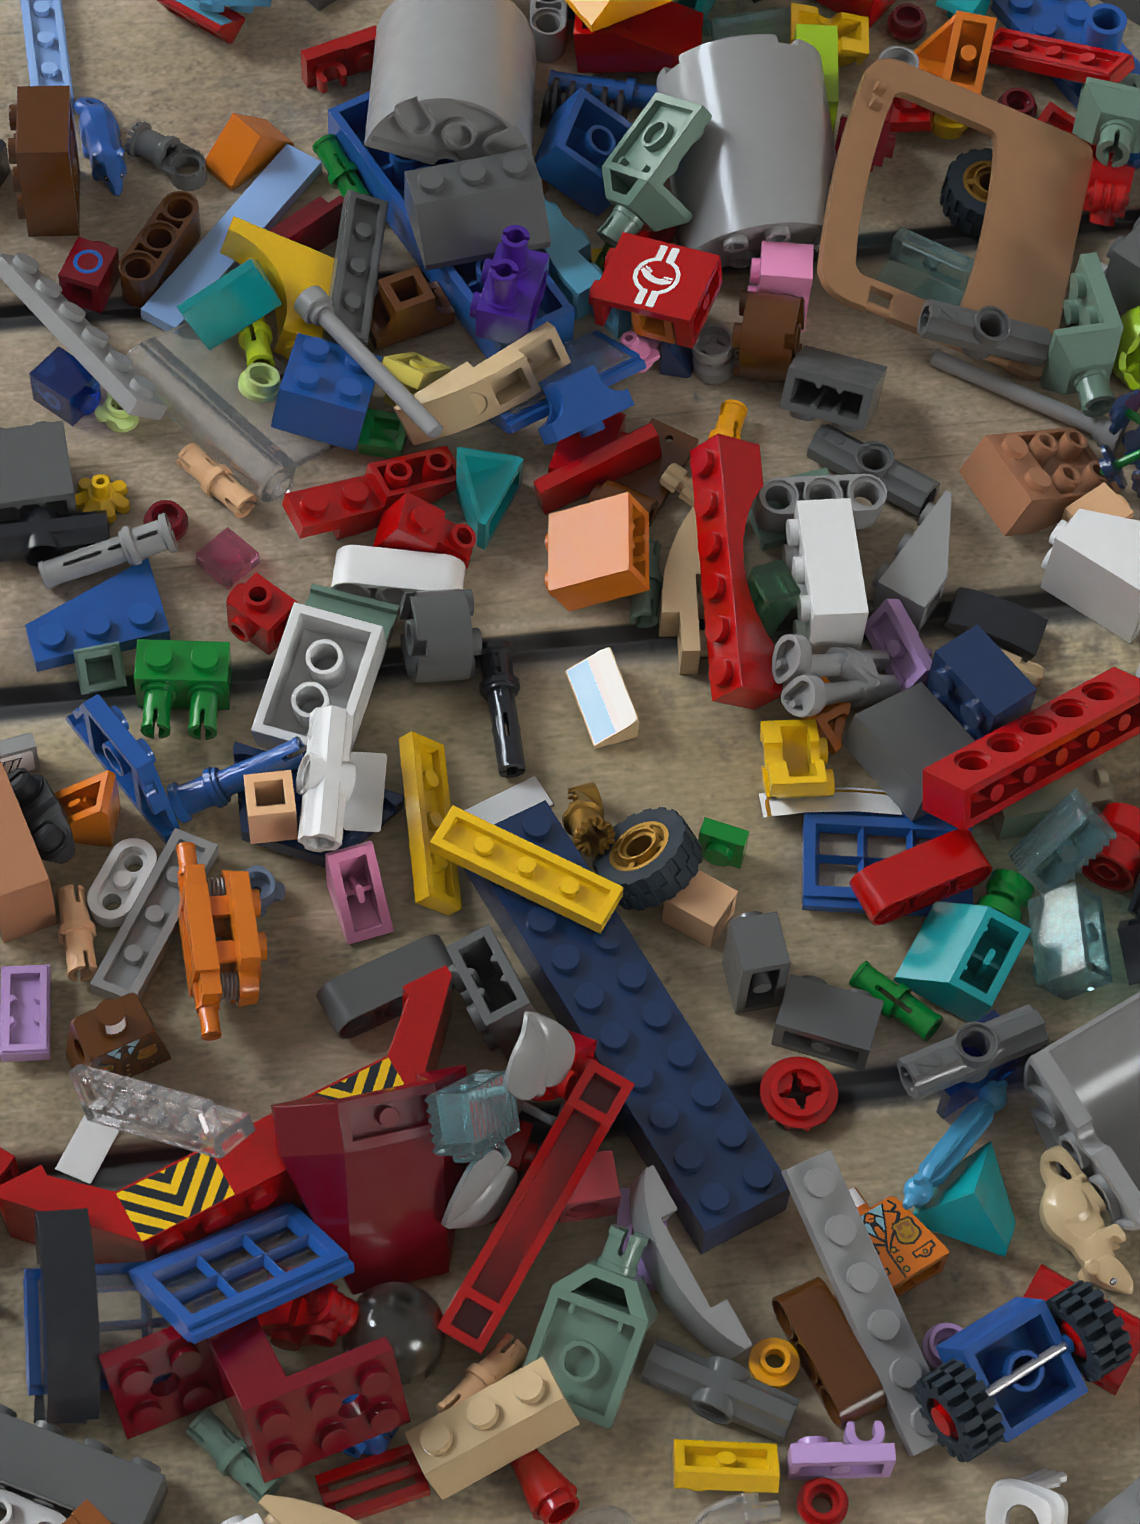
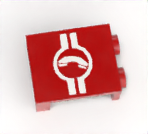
M623 232L616 247H611L607 252L604 272L600 280H595L590 288L588 301L589 305L593 306L595 324L604 326L612 308L673 322L676 345L693 349L723 284L720 255Z

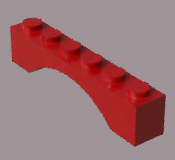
M718 433L690 450L711 696L713 702L755 710L780 698L783 691V683L777 684L772 673V657L775 645L768 636L756 612L748 588L744 567L743 538L746 520L754 498L764 486L760 445Z
M590 1059L514 1195L439 1322L437 1329L482 1354L635 1085L633 1082Z

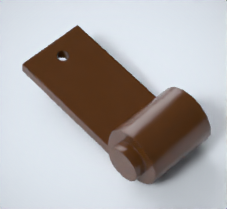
M651 418L649 424L652 423L659 434L662 457L617 480L608 479L603 485L597 483L587 502L590 503L629 492L649 513V528L671 492L661 485V476L672 463H677L682 468H685L690 459V450L699 443V439L654 418ZM667 439L673 440L672 442H666Z

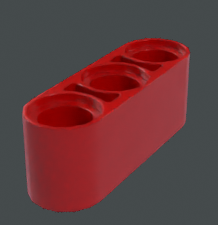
M956 829L863 868L851 878L849 884L872 925L880 926L934 904L935 901H942L980 884L991 874L992 866L970 830Z

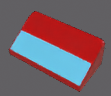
M156 0L167 11L228 44L233 43L245 22L244 16L230 10L226 6L224 7V12H211L200 9V2L195 0Z

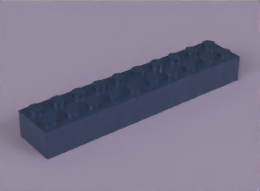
M546 800L494 824L590 871ZM463 868L557 1022L567 1030L597 1040L594 1058L598 1060V1063L635 1084L616 1118L647 1168L654 1165L678 1209L675 1211V1214L699 1253L703 1254L785 1211L790 1191L783 1178L781 1169L617 911L614 910L600 934Z

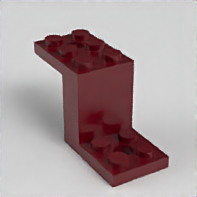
M253 1317L196 1344L188 1343L173 1326H170L98 1355L127 1440L225 1400L264 1483L411 1422L394 1351L386 1336L287 1377L257 1317ZM163 1373H172L167 1380L153 1383L157 1376ZM359 1394L354 1401L342 1405V1401L348 1396Z

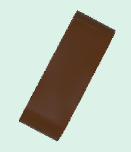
M174 191L167 194L119 262L122 297L127 304L142 308L184 261L201 236L199 204L196 197L191 193Z
M816 1277L772 1298L773 1311L788 1342L796 1349L800 1364L829 1417L838 1428H842L850 1421H857L887 1406L886 1395L877 1374L831 1291L820 1277Z

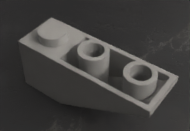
M947 490L936 504L929 502L918 519V529L914 534L907 532L903 536L895 551L897 557L891 565L885 562L879 568L872 582V586L876 588L873 607L878 609L886 599H900L918 632L941 602L947 580L952 493Z

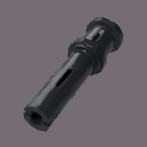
M496 640L482 643V653L475 656V660L480 664L483 680L479 684L480 694L489 704L499 775L505 778H513L523 775L526 771L521 728L515 699L521 687L519 678L514 675L513 671L514 645L509 641ZM505 725L507 726L508 736L505 732Z

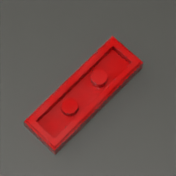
M648 423L535 479L533 484L538 504L543 513L547 515L591 493L597 483L603 485L608 479L617 480L661 458L659 434L652 423Z

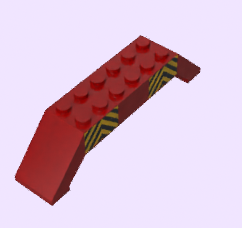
M444 965L402 986L403 1013L387 1056L303 1098L321 1095L327 1099L335 1100L417 1082L416 1074L437 1070L451 1019L452 974L448 967ZM272 1113L117 1191L49 1176L42 1165L0 1185V1209L10 1237L36 1245L34 1212L88 1208L94 1261L96 1264L153 1260L285 1202L293 1203L300 1208L305 1207L278 1155Z

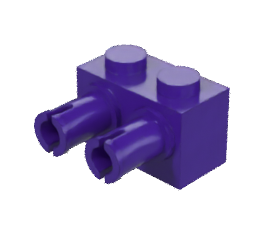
M511 225L502 231V243H498L494 258H486L481 274V284H484L482 293L475 291L469 313L471 318L476 319L475 337L512 344L532 331L548 282L549 254L529 250L528 240L530 239V234L526 228L520 225Z

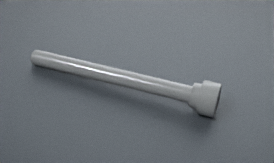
M317 285L305 289L295 301V312L307 324L322 326L430 439L437 438L442 433L443 426L334 314L331 297Z
M940 350L934 351L930 358V365L1092 434L1091 439L1098 442L1097 447L1104 444L1109 445L1112 452L1115 453L1126 432L1127 426L1124 429L1121 428L1117 434H1111L1109 432L1112 424L1110 416L1109 418L1103 415L1100 418L1085 416L1082 411Z

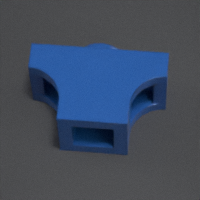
M592 365L542 387L549 403V415L546 422L538 428L544 445L560 441L577 432L582 439L603 430L605 425L602 420L635 404L628 389L613 390L607 387L600 379L595 366Z

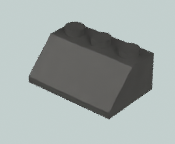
M530 148L404 172V205L425 271L494 258L498 243H502V231L511 225H520L528 230L530 234V239L528 240L529 250L551 247L542 183Z

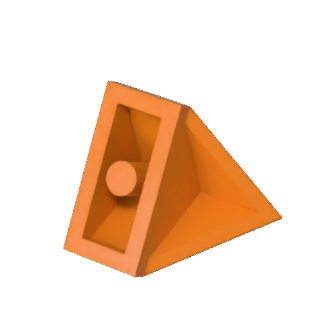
M957 10L954 16L913 51L919 59V69L981 95L997 18Z

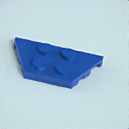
M97 694L75 709L71 715L66 717V721L104 769L116 774L117 785L162 841L167 844L174 829H180V826L154 766L156 762L155 755L143 738L136 740L128 731L129 724L121 710L116 705L109 707L101 696Z

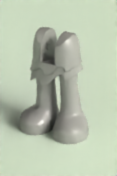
M785 634L775 644L772 657L773 678L777 684L788 683L781 693V702L785 709L794 716L801 718L811 717L819 714L826 705L842 702L851 703L853 708L876 704L899 693L901 688L900 682L895 675H878V672L883 671L891 664L888 652L843 646L830 647L826 654H812L810 641L800 634ZM819 677H826L831 683H824Z

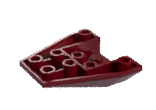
M462 1064L416 1074L417 1082L335 1100L317 1095L271 1105L278 1155L311 1219L348 1254V1259L354 1263V1272L342 1277L352 1295L449 1273L456 1229H448L441 1222L449 1201L465 1172L474 1114L466 1065Z

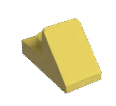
M414 351L385 356L382 362L412 395L451 371V367ZM385 393L383 402L395 407L397 404Z

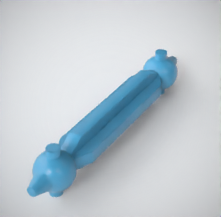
M1006 1080L999 1082L989 1081L988 1084L980 1089L978 1101L967 1105L919 1165L918 1173L906 1181L903 1188L904 1201L902 1207L908 1210L912 1207L921 1208L931 1200L933 1188L946 1181L992 1123L993 1115L1004 1108L1007 1103L1006 1089L1008 1082Z

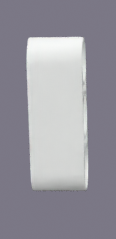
M346 545L337 550L331 588L399 605L400 610L402 596L406 592L463 589L466 567L459 558L447 554Z

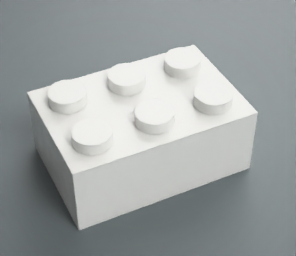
M851 498L797 501L794 519H787L786 522L788 544L782 545L783 570L791 571L792 582H788L787 585L788 605L790 609L796 608L798 620L793 621V634H800L808 638L812 645V654H826L830 647L848 646L861 649L869 611Z
M294 602L251 728L257 747L270 750L298 736L305 746L300 748L299 751L289 754V756L293 757L307 751L310 713L316 707L322 708L333 705L347 709L348 714L354 717L351 753L387 646L383 626Z

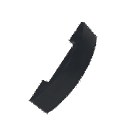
M88 1208L34 1212L37 1265L40 1264L45 1370H42L45 1423L99 1419V1313Z

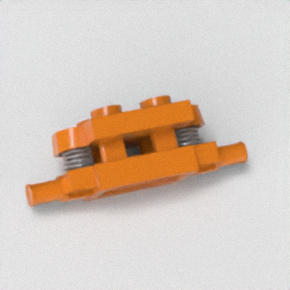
M182 842L176 845L175 850L179 866L177 872L180 896L178 920L189 998L194 997L197 1017L200 1019L201 1039L212 1041L222 1037L218 1014L220 1001L228 999L230 1003H236L237 1007L257 1004L259 983L261 982L260 961L267 960L265 932H258L256 918H260L261 899L259 890L251 889L249 871L222 870L220 880L216 878L214 881V878H211L210 884V879L207 878L206 880L204 864H197L196 845L192 842ZM221 936V941H216V937Z

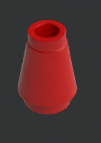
M537 1448L510 1463L535 1520H542L544 1524H561L576 1512L580 1505V1501L576 1496L577 1487Z

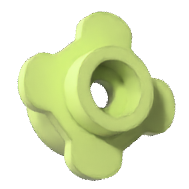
M107 392L108 398L103 405L95 408L96 419L99 422H105L106 426L115 432L123 433L134 429L139 423V417L129 415L124 409L117 410V408L122 407Z

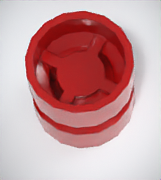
M1114 802L1107 804L1102 810L1093 828L1094 838L1087 840L1077 861L1080 871L1091 882L1111 891L1123 892L1130 890L1134 886L1140 874V809L1126 803Z

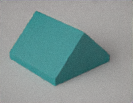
M249 259L176 307L210 351L282 305V302L258 260Z

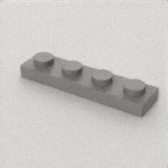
M174 829L90 982L92 993L107 999H117L128 993H136L141 1000L179 929L178 907L180 896L177 877L179 866L175 850L176 845L182 842H192L196 845L197 864H204L207 877L219 855L218 844L180 829Z

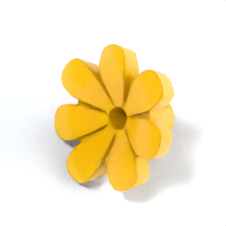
M97 474L92 479L84 477L79 480L77 490L80 493L75 494L77 511L82 509V512L107 510L108 523H113L117 520L115 510L121 514L129 512L131 508L130 503L124 497L128 493V488L123 480H116L111 483L109 475Z

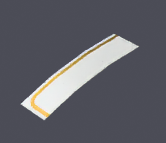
M837 787L834 790V796L777 799L776 796L766 797L765 793H759L763 818L806 812L851 811L902 815L901 809L884 790Z

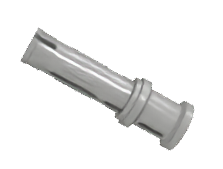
M166 513L159 514L156 521L133 529L129 525L124 526L122 530L118 531L119 536L44 562H38L39 571L46 588L50 590L55 586L127 561L130 565L134 564L136 566L142 564L143 558L169 550L171 553L177 552V541Z

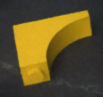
M233 216L220 253L233 259L240 265L249 259H255L262 266L282 302V305L274 309L277 319V340L274 352L285 356L289 360L297 333L322 339L324 328L314 324H307L295 312L294 304L298 296L311 286H320L329 295L334 258Z

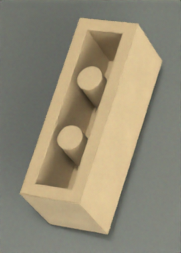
M542 1356L405 1432V1436L423 1474L441 1500H444L576 1427L580 1423L560 1384Z

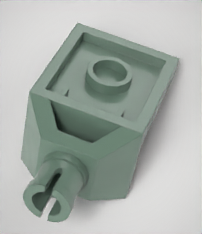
M1129 73L1119 83L1091 77L1086 78L1085 84L1082 83L1072 134L1091 144L1097 145L1096 157L1103 165L1107 166L1110 153L1114 154L1112 167H1120L1127 163L1130 153L1140 152V75Z
M656 92L602 165L605 196L614 206V209L604 225L600 226L596 233L612 248L616 247L623 232L635 235L642 227L652 231H659L689 223L694 215L663 184L667 178L676 172L680 160L691 145L700 139L705 126L713 117L703 105Z
M1097 252L1080 254L1076 271L1070 276V293L1068 299L1063 302V316L1066 324L1072 325V327L1054 330L1047 361L1045 362L1040 379L1042 389L1064 395L1077 393L1081 402L1082 412L1088 417H1098L1107 414L1116 401L1108 382L1123 331V324Z
M615 1224L610 1226L609 1236L599 1259L590 1261L552 1285L523 1365L524 1367L543 1356L560 1384L575 1416L611 1429L614 1424L646 1332L655 1322L658 1315L644 1277L637 1274V1267L644 1247H647L649 1238L635 1231L634 1235H630L625 1252H623V1245L629 1228Z

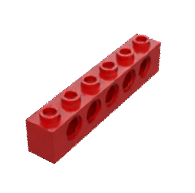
M1112 667L924 768L922 810L965 831L1140 734V678Z

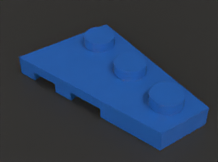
M148 558L144 559L142 564L129 567L25 625L37 672L75 663L73 653L75 649L119 641L120 650L124 652L136 649L137 639L171 640L170 630Z

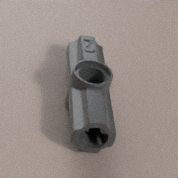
M928 299L922 306L917 324V333L920 334V338L960 347L968 357L975 360H983L993 355L1041 367L1047 361L1052 333L1049 332L1048 328L1009 319L1002 309L995 306H986L976 311Z
M822 424L807 449V458L839 475L870 474L880 478L887 489L886 500L920 517L929 502L933 503L939 492L940 483L894 459L892 449L885 443L879 441L864 443L829 424Z
M1028 1004L985 1023L975 1021L965 1023L959 1027L954 1036L899 1058L897 1068L901 1083L906 1092L918 1101L962 1081L969 1083L981 1081L987 1077L991 1069L1047 1046L1049 1037L1046 1032L1045 1022L1040 1013ZM963 1048H975L983 1056L972 1057L966 1054Z
M658 1338L653 1345L640 1378V1382L688 1402L693 1412L706 1420L723 1425L734 1422L780 1443L783 1442L800 1401V1399L751 1378L748 1370L733 1360L720 1356H710L707 1359L661 1338Z

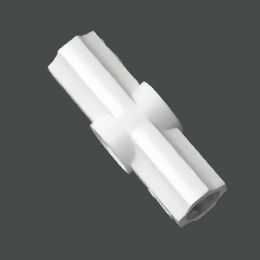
M338 706L316 707L310 713L307 751L299 765L296 778V791L302 795L298 842L303 844L306 850L319 853L323 851H336L342 845L345 805L350 799L356 779L355 764L349 762L354 717L348 714L347 709Z

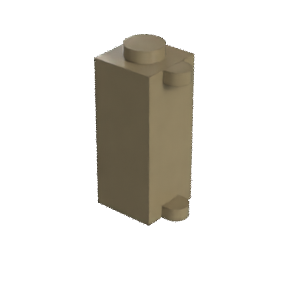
M1098 759L1091 760L990 816L997 841L1096 823L1105 806L1114 801V786L1105 767L1101 768Z

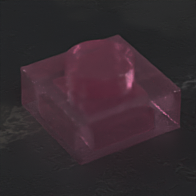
M228 527L195 553L196 564L227 590L260 563L259 553Z

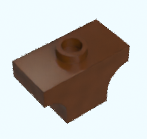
M418 266L378 280V292L374 298L369 338L376 350L455 323V311L438 281L426 282Z

